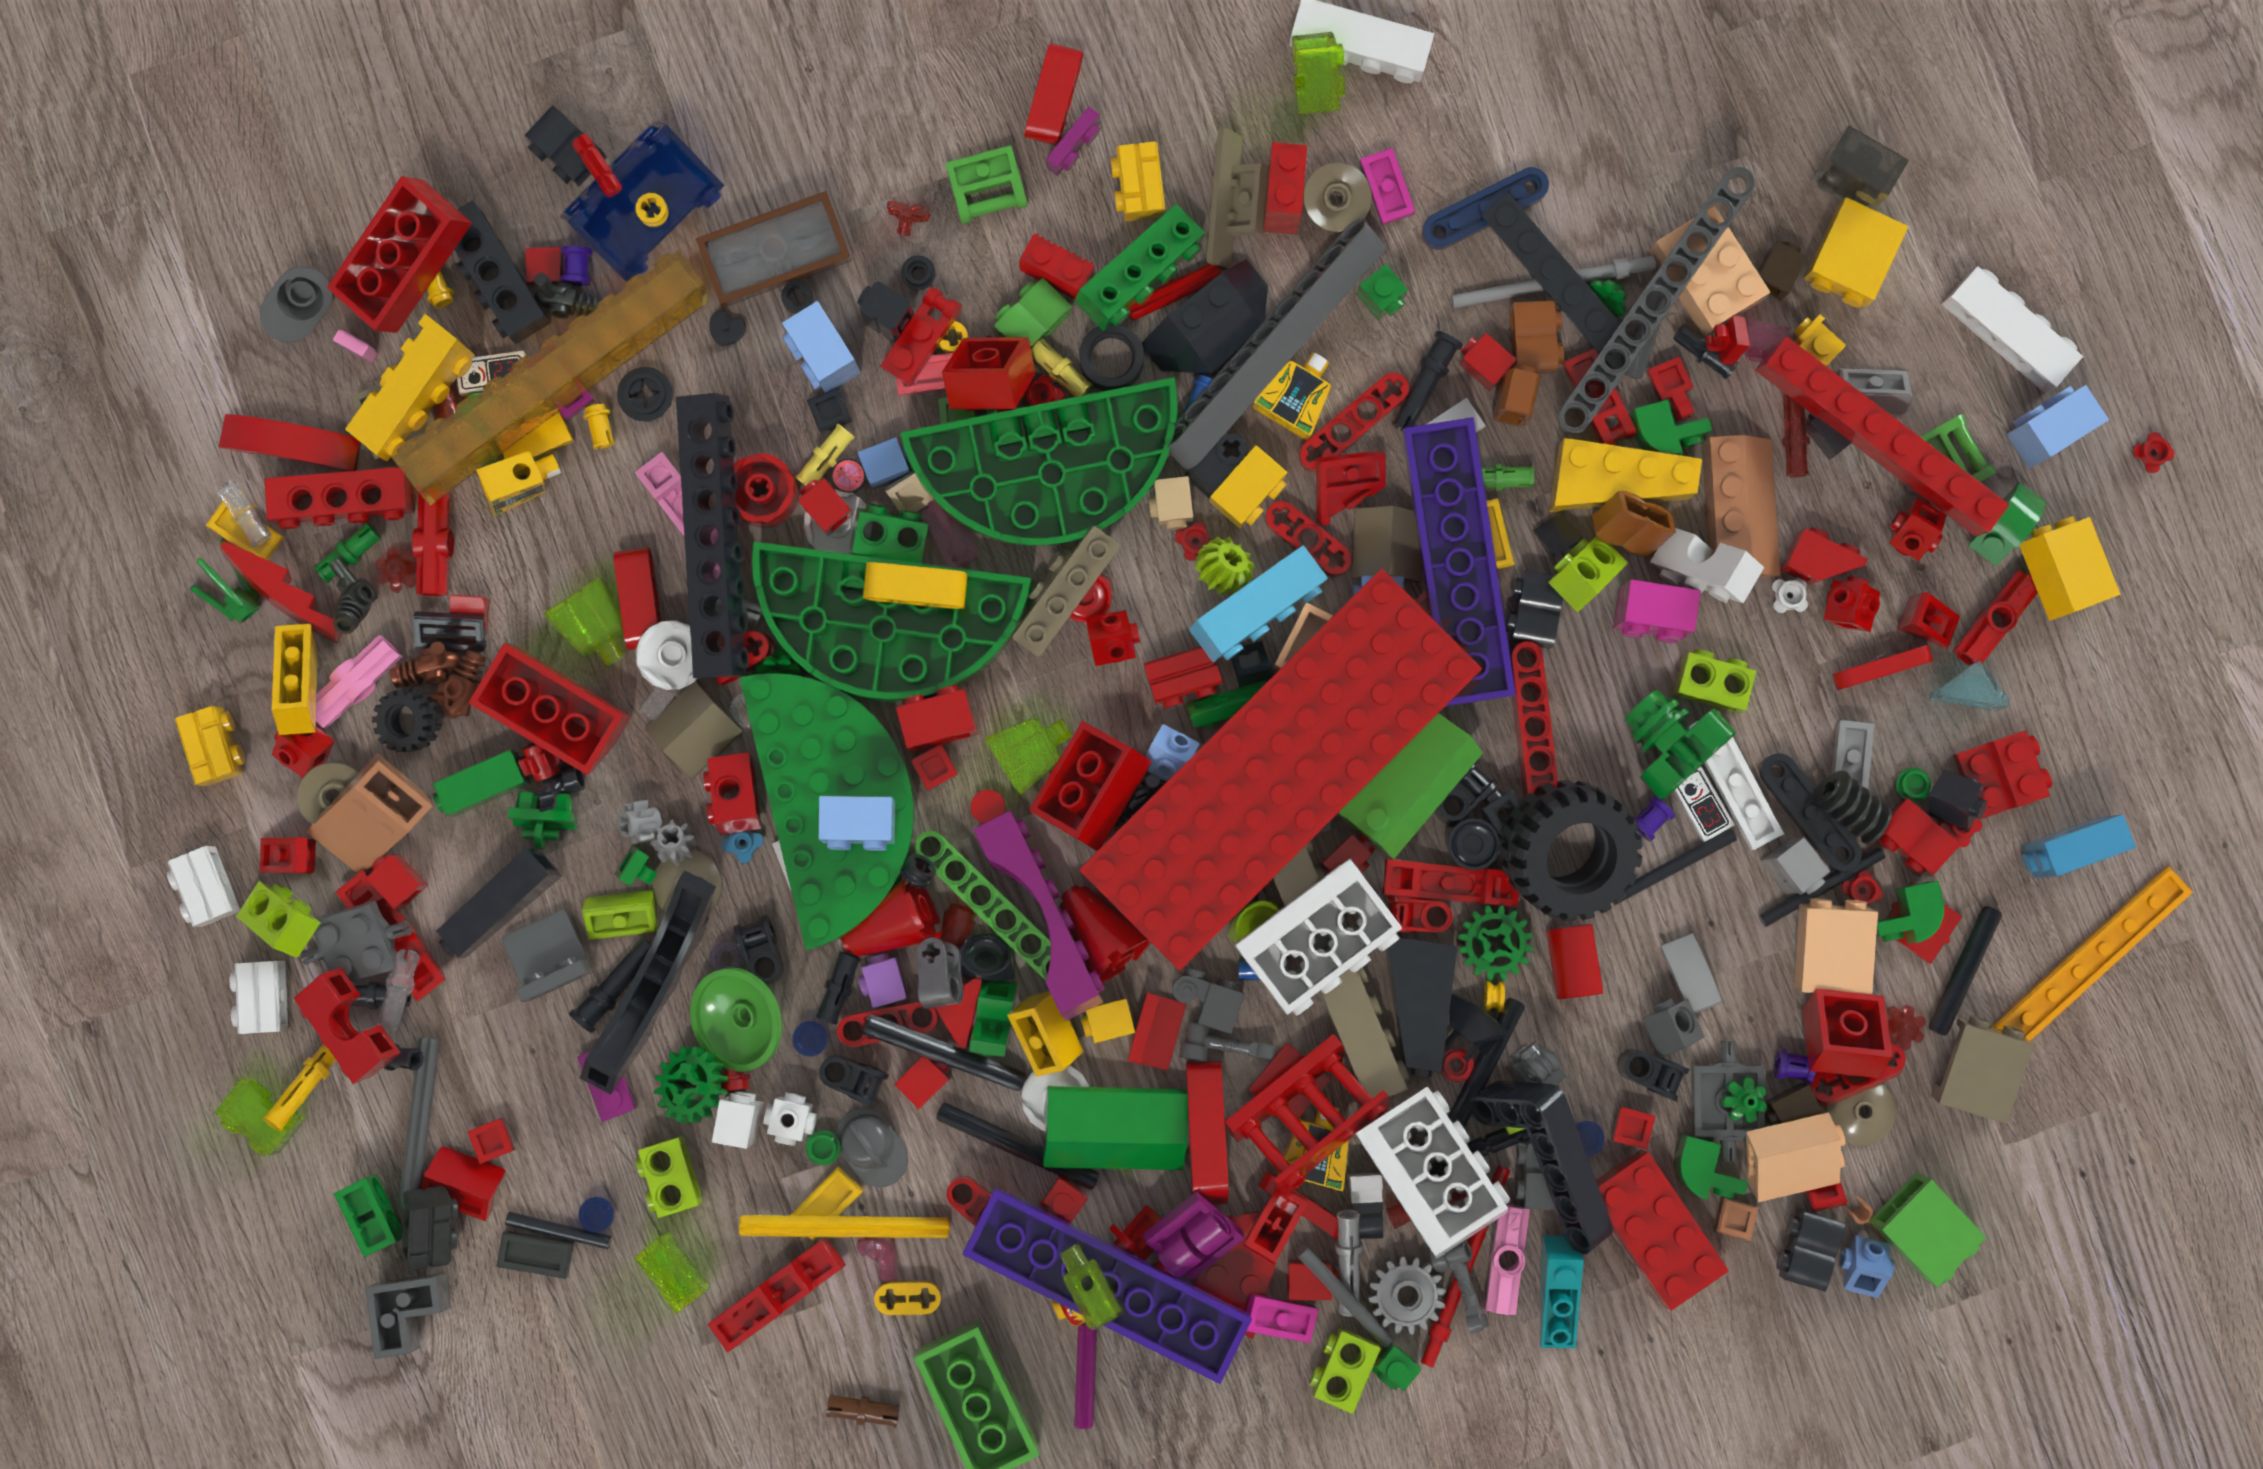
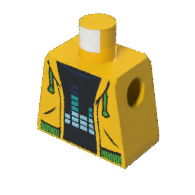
M1313 352L1303 367L1293 361H1289L1254 401L1253 409L1305 441L1309 440L1331 388L1328 382L1321 379L1329 362Z
M529 451L476 470L480 485L495 516L545 493L543 481L561 473L553 454L534 461ZM522 475L529 476L527 479L524 480L518 479Z
M1319 1110L1317 1111L1315 1122L1299 1119L1318 1142L1334 1130L1333 1126ZM1292 1134L1283 1152V1156L1290 1164H1293L1307 1150ZM1349 1140L1306 1174L1305 1181L1343 1191Z

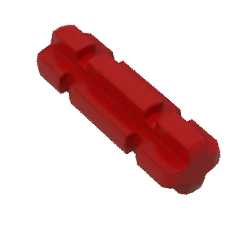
M581 134L572 141V146L594 179L599 183L604 194L607 197H613L622 190V185L600 152L595 148L596 146L587 134Z

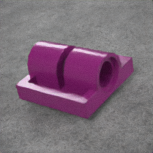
M1195 1192L1144 1233L1145 1243L1157 1252L1162 1265L1172 1276L1179 1279L1186 1275L1192 1280L1244 1239V1234L1238 1225L1198 1192Z

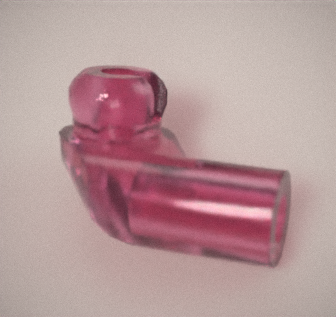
M880 1237L859 1238L856 1244L857 1251L860 1255H866L878 1262L880 1281L897 1279L893 1247Z

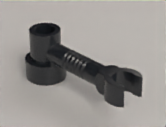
M571 765L562 767L560 772L543 780L544 787L534 790V796L538 795L540 799V812L556 808V797L559 793L567 791L571 794L585 789L583 774Z

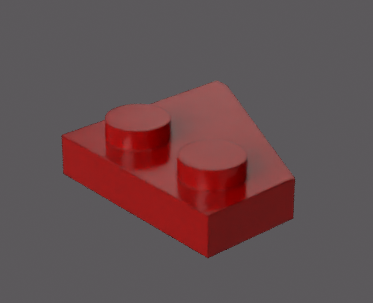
M1376 450L1315 458L1316 522L1321 526L1327 525L1331 522L1330 518L1343 509L1347 508L1350 510L1354 508L1366 496H1372L1386 487V454L1383 451Z

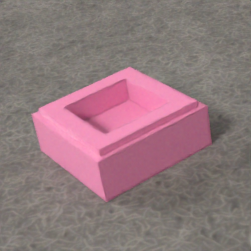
M342 329L338 330L333 338V341L371 364L378 354L369 344Z

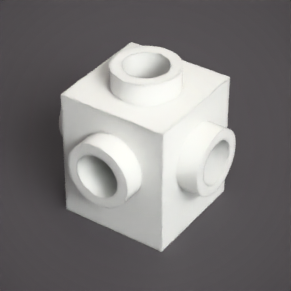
M785 1092V1096L776 1098L774 1104L768 1103L763 1124L769 1125L767 1134L775 1135V1142L795 1146L796 1140L803 1141L806 1139L807 1134H813L817 1114L812 1113L814 1104L805 1102V1096ZM788 1113L794 1117V1124L791 1127H787L782 1123L784 1114Z

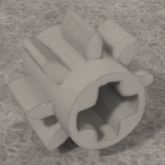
M648 800L625 804V811L620 812L618 815V829L623 837H631V844L654 840V833H658L656 828H661L662 824L658 809L655 807L648 808Z
M670 820L668 825L656 828L658 832L657 840L652 841L651 845L655 851H659L657 856L662 863L670 859L676 866H679L681 861L693 858L691 847L698 845V842L694 835H690L692 831L687 823L679 827L673 820Z

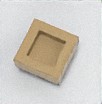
M913 471L886 487V493L899 512L901 510L917 512L933 502Z

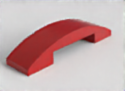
M225 414L218 447L248 454L257 453L312 463L341 471H356L361 442L353 436L258 417Z
M1385 859L1382 894L1518 907L1519 893L1509 883L1510 878L1504 874L1503 870H1468L1458 866Z
M364 870L335 891L347 908L376 900L382 917L390 926L407 920L399 909H393L366 879L368 873ZM409 925L406 928H412L411 935L395 938V949L401 965L396 969L398 971L397 976L414 999L419 1002L447 979L413 927Z

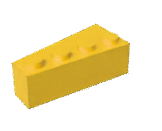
M426 314L423 315L418 323L423 329L415 340L408 338L401 347L404 353L399 364L388 367L381 376L380 386L382 388L379 393L374 391L368 395L345 428L352 436L386 462L390 457H396L403 450L406 444L405 439L413 430L416 431L424 425L428 418L427 413L435 403H441L448 396L450 385L457 377H462L469 371L472 366L471 360L475 357L474 353Z
M1564 438L1558 445L1549 512L1602 507L1618 491L1630 492L1641 498L1645 503L1689 500L1698 493L1702 459Z

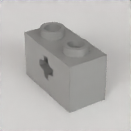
M1804 837L1785 841L1760 860L1786 894L1798 893L1801 895L1805 892L1811 894L1825 883L1822 877L1830 872Z

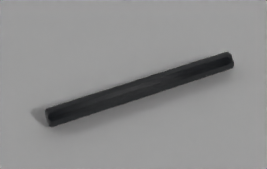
M1514 998L1506 1000L1503 1012L1499 1014L1497 1021L1509 1033L1506 1037L1498 1040L1488 1055L1482 1051L1480 1052L1474 1068L1448 1116L1452 1124L1459 1121L1462 1127L1465 1128L1472 1115L1469 1107L1470 1100L1485 1089L1525 1009V1005ZM1437 1161L1431 1164L1432 1170L1429 1174L1431 1176L1437 1174L1440 1177L1446 1164H1439Z

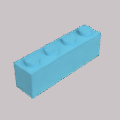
M1303 545L1200 617L1188 630L1213 663L1222 656L1228 661L1244 649L1241 645L1243 641L1249 637L1253 642L1270 630L1267 624L1277 618L1280 623L1297 611L1294 605L1303 599L1305 603H1309L1323 592L1320 586L1328 577Z

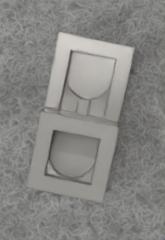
M1693 933L1660 947L1663 958L1675 980L1674 986L1681 1000L1688 998L1694 1014L1722 1003L1710 969Z

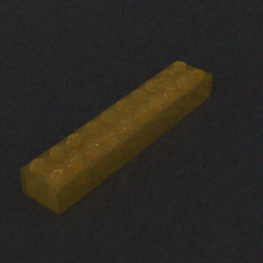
M679 250L672 255L667 253L661 256L654 263V268L644 276L637 274L626 283V289L616 296L610 294L598 303L597 310L588 316L584 314L577 317L570 323L568 331L559 337L554 335L542 343L540 346L541 350L535 355L519 359L512 366V371L503 378L498 376L490 380L483 387L484 391L474 399L471 397L464 399L455 407V413L445 420L443 418L435 420L426 428V434L416 441L414 439L406 441L397 449L398 454L392 457V459L429 505L435 503L476 473L477 469L487 465L557 414L564 406H568L580 397L583 392L594 387L709 303L704 282Z

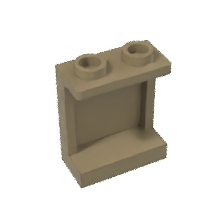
M1970 1015L1969 1020L1958 1017L1956 1025L1960 1027L1942 1084L1935 1082L1931 1096L1941 1105L2007 1124L2034 1044L2024 1037L2025 1032L2020 1029L2004 1025L2003 1030L1990 1027V1021Z

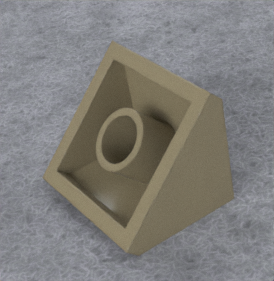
M1397 506L1355 509L1351 578L1374 576L1382 568L1389 576L1404 577V581L1420 582L1421 556L1414 510Z
M696 681L645 728L660 749L692 779L708 765L707 758L717 757L743 732Z

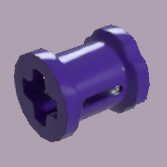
M563 246L561 253L565 255L564 275L560 276V281L568 282L574 286H590L591 279L588 277L589 257H592L593 250L581 246Z
M1652 796L1649 799L1650 803L1637 817L1632 816L1639 826L1637 832L1649 842L1655 838L1654 833L1667 820H1673L1675 817L1673 811L1656 796Z
M1779 1048L1774 1062L1775 1079L1782 1080L1783 1077L1802 1079L1805 1084H1812L1816 1072L1809 1071L1808 1055L1787 1053L1786 1049Z

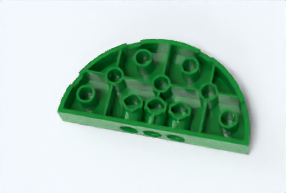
M1175 377L900 432V437L905 455L921 486L945 513L963 526L985 537L1008 544L1022 546L1064 544L1082 539L1091 526H1096L1102 530L1128 513L1155 483L1171 448L1168 445L1172 443L1177 420ZM1164 435H1165L1164 447H1163V446L1161 445V441H1162V439H1163V437H1164Z
M753 541L752 567L757 597L763 616L780 645L799 665L823 683L831 685L846 694L877 702L897 703L902 702L905 698L916 695H923L925 699L937 696L936 691L954 685L959 687L979 675L994 662L1012 639L1013 632L1023 619L1032 586V580L1028 577ZM876 562L966 572L968 577L964 609L863 599L866 563Z
M772 673L739 677L805 950L811 951L839 940L846 933L857 927L883 901L891 888L897 884L901 876L900 869L909 857L913 839L915 810L911 781L899 750L887 730L871 712L846 693L826 683L797 675ZM819 796L892 797L895 801V844H887L886 851L865 850L863 844H851V850H829L827 843H822L819 840Z

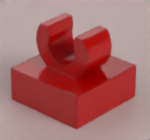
M1733 315L1725 325L1717 324L1714 326L1715 336L1707 335L1705 337L1707 349L1719 351L1721 364L1734 365L1750 346L1745 317Z

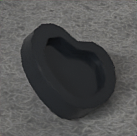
M717 311L710 318L709 328L711 336L720 346L732 345L741 340L745 335L746 326L739 318H730L724 311Z

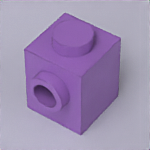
M888 953L868 958L869 965L861 967L863 975L858 976V981L863 996L869 995L873 1008L909 998L898 957L889 959Z

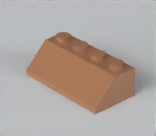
M1747 435L1709 437L1701 445L1708 546L1714 550L1712 555L1720 543L1747 551L1764 566L1759 578L1779 577L1780 562L1771 439Z

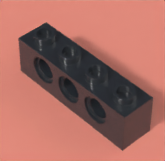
M474 200L458 208L457 210L469 219L472 224L454 249L461 259L456 264L467 281L473 279L479 289L474 294L485 310L491 308L497 317L492 323L503 339L508 336L517 344L551 322L481 208ZM481 239V245L478 250L467 252V245L471 240ZM492 267L499 268L498 276L494 280L485 281L484 276L488 269ZM516 296V305L510 310H503L502 303L505 298Z

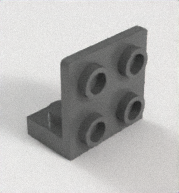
M560 910L503 936L501 939L522 987L516 989L521 1002H530L594 972L566 910Z

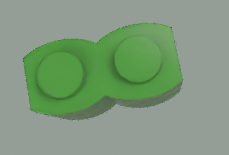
M1044 278L1037 283L1032 280L1020 291L1019 296L1021 299L1012 307L1007 304L997 313L994 318L997 321L994 325V330L1000 337H1028L1030 348L1032 349L1042 338L1045 340L1070 316L1072 306Z

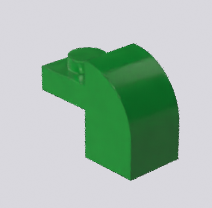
M1668 400L1634 408L1629 414L1637 433L1635 439L1639 446L1647 451L1681 455L1683 452L1680 443H1683L1684 448L1699 445L1704 442L1703 437L1712 432L1709 417L1675 426Z
M2018 482L2003 498L2010 505L1989 533L1974 536L1968 545L1995 566L2014 547L2018 548L2042 517L2047 504L2046 501L2021 482Z
M1926 881L1895 888L1901 916L1877 920L1876 936H1882L1883 942L1904 938L1903 932L1905 931L1907 943H1919L1934 935L1944 917V902L1939 881Z
M982 981L969 1052L981 1053L984 1056L1005 1057L1012 1031V1024L1007 1015L1015 1008L1018 983Z
M1680 1133L1674 1156V1168L1677 1178L1684 1188L1708 1200L1711 1186L1714 1187L1713 1194L1733 1199L1734 1193L1746 1194L1748 1181L1715 1172L1721 1148L1720 1144Z

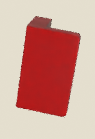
M1146 992L1127 1061L1167 1070L1186 1004Z
M442 1146L423 1176L422 1190L437 1186L446 1187L450 1198H455L457 1201L458 1212L486 1222L492 1212L494 1194L505 1177L506 1171L504 1168L487 1162L479 1164L477 1158Z

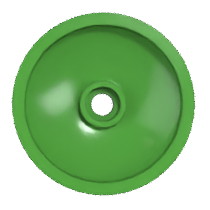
M734 967L716 970L700 981L694 991L690 1006L691 1025L700 1047L704 1048L705 1052L715 1053V1062L723 1063V1068L733 1069L736 1072L751 1071L767 1063L775 1054L782 1034L780 1009L767 985L751 972Z

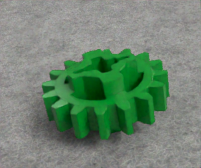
M1498 905L1495 913H1492L1490 906H1484V915L1482 916L1476 911L1471 912L1474 921L1472 923L1463 921L1461 925L1467 930L1466 934H1458L1456 937L1464 941V946L1458 948L1457 953H1466L1468 956L1462 964L1464 966L1474 964L1475 967L1472 974L1478 976L1482 971H1486V980L1492 981L1494 973L1498 974L1500 980H1506V971L1508 970L1514 975L1519 974L1516 965L1518 963L1527 965L1529 961L1523 956L1524 952H1531L1534 949L1530 945H1526V940L1533 937V933H1524L1522 930L1528 922L1526 920L1515 921L1517 911L1515 910L1505 915L1504 906ZM1487 920H1500L1493 929L1487 930L1480 926ZM1512 930L1515 931L1517 936V948L1511 943L1510 933ZM1499 934L1501 936L1499 943L1506 950L1493 949L1490 951L1491 944L1484 936L1496 937ZM1473 938L1478 940L1480 952L1477 957L1472 947ZM1503 956L1510 960L1501 966H1489L1497 957Z
M681 1047L680 1053H669L670 1063H660V1067L664 1072L663 1075H655L654 1079L661 1082V1086L654 1090V1094L662 1095V1099L657 1105L660 1108H667L666 1117L675 1118L676 1122L699 1124L702 1117H713L711 1108H718L719 1095H727L728 1092L721 1088V1083L726 1082L728 1076L720 1075L719 1072L723 1069L724 1064L715 1062V1053L705 1052L704 1048ZM689 1082L696 1085V1088H691V1086H687L685 1083Z

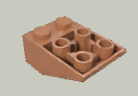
M377 753L312 823L306 832L358 874L362 870L367 871L376 860L389 851L419 822L433 806L432 798Z

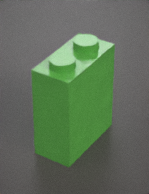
M1916 1172L1868 1221L1922 1279L1937 1288L1942 1283L1949 1281L1954 1276L1956 1268L1966 1258L1976 1254L1980 1244L1987 1238L1932 1179L1919 1172Z

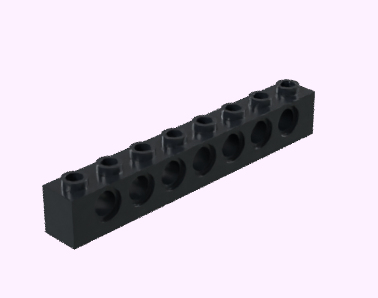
M708 393L677 396L676 409L693 678L746 676V668L749 664V654L744 643L747 620L742 611V597L744 596L745 586L743 579L740 577V562L743 552L741 544L738 542L737 527L740 525V512L736 507L735 492L738 489V478L734 472L733 465L736 443L731 432L734 409L727 395ZM710 423L712 432L710 437L706 439L704 430ZM712 458L714 462L713 471L710 474H708L706 466L708 461ZM714 493L716 497V504L714 508L711 510L709 507V498ZM716 528L718 540L713 545L711 533ZM718 563L720 566V576L716 580L713 576V568ZM718 599L722 601L723 605L719 615L715 610V604ZM720 634L725 639L722 650L717 645V639Z

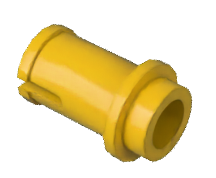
M440 270L427 289L429 294L427 301L433 304L436 309L446 307L454 301L452 297L454 291L452 288H448Z
M605 404L586 407V414L583 415V419L588 421L593 449L597 450L614 446L615 441L613 440L608 415L611 414L610 410L606 409Z

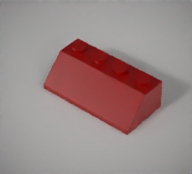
M503 643L468 702L586 775H590L614 747L632 717L629 713L518 646Z

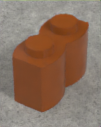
M1555 301L1515 302L1510 306L1512 356L1517 359L1513 368L1515 365H1526L1533 367L1537 374L1555 373L1559 368V364L1564 363L1563 343L1557 342L1556 335L1557 330L1562 329L1561 309L1555 308Z
M1515 365L1514 368L1506 371V375L1501 379L1493 414L1494 421L1522 427L1526 426L1527 420L1532 418L1541 376L1535 373L1533 367Z
M1618 491L1592 515L1595 534L1602 542L1623 546L1628 553L1641 557L1652 555L1676 533L1673 516L1668 510L1654 503H1645L1641 498L1627 491Z

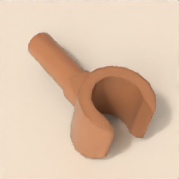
M1856 1196L1855 1198L1860 1202V1207L1855 1211H1851L1845 1206L1846 1212L1856 1223L1866 1224L1882 1240H1885L1868 1222L1873 1217L1872 1208L1860 1196Z

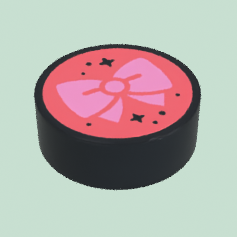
M840 460L831 472L832 482L835 488L841 492L855 494L865 486L867 476L862 464L857 460Z

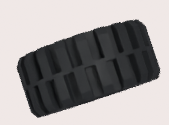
M1560 780L1557 782V787L1548 783L1539 787V794L1534 795L1530 792L1523 798L1525 804L1520 810L1515 807L1511 812L1510 816L1514 819L1511 825L1505 824L1502 835L1507 839L1506 842L1500 844V855L1506 859L1501 865L1504 874L1510 878L1509 883L1537 910L1539 909L1545 915L1552 918L1559 916L1563 921H1575L1577 915L1582 920L1594 918L1595 911L1599 910L1603 914L1612 909L1610 904L1615 899L1620 902L1626 896L1624 890L1627 885L1633 886L1637 875L1634 874L1635 867H1641L1643 856L1637 850L1642 849L1643 843L1642 836L1636 833L1639 826L1635 818L1629 815V810L1600 788L1593 787L1583 781H1577L1574 784L1570 780ZM1580 823H1591L1594 829L1595 843L1592 854L1587 862L1570 875L1562 877L1549 876L1547 856L1556 837L1570 826Z

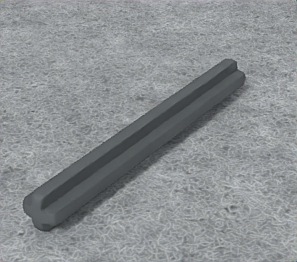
M421 1037L418 1040L417 1048L420 1049L419 1051H422L424 1059L422 1066L414 1071L398 1209L403 1211V1193L409 1190L421 1189L439 1047V1040L433 1037Z

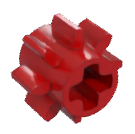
M533 742L522 748L524 756L520 757L517 762L524 777L532 774L535 781H541L554 776L560 771L557 764L562 763V760Z

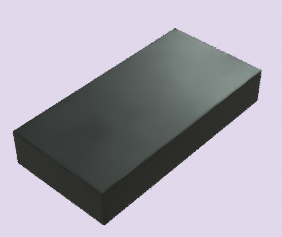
M504 1231L502 1232L496 1267L566 1279L569 1274L574 1242Z

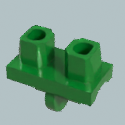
M520 791L515 808L509 807L508 819H512L514 827L523 828V838L534 839L535 849L544 850L547 840H559V830L577 831L578 821L573 814V802L570 795L559 794L556 797V808L540 812V799L538 795L534 796V792Z

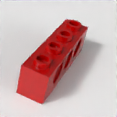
M404 467L264 478L267 520L279 525L280 529H297L301 527L300 523L313 522L314 526L335 525V520L348 519V523L370 522L369 517L383 516V520L394 521L404 519V514L415 513L412 472ZM380 488V500L370 505L368 502L369 493L373 489ZM345 491L347 495L346 502L340 507H335L334 497L337 493ZM310 494L312 497L310 507L301 510L299 507L300 499L304 495Z

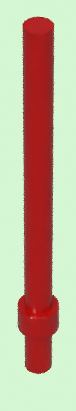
M1498 1165L1491 1183L1494 1184L1499 1181L1504 1188L1511 1170ZM1489 1225L1468 1239L1473 1255L1471 1261L1465 1262L1469 1276ZM1455 1275L1444 1301L1445 1307L1441 1308L1438 1316L1439 1319L1436 1322L1432 1321L1428 1332L1430 1339L1421 1359L1422 1364L1434 1368L1443 1342H1448L1452 1329L1449 1327L1461 1299V1292Z

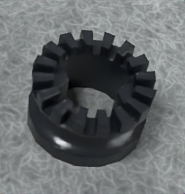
M792 281L786 284L781 294L784 306L792 314H797L813 304L814 300L809 286L801 281ZM800 289L802 295L807 296L806 301L802 305L794 306L793 301L788 299L791 291Z
M920 854L910 855L907 863L900 869V873L903 875L902 878L906 879L907 883L910 881L911 886L915 884V888L920 887V889L925 888L929 884L930 879L936 874L934 864Z

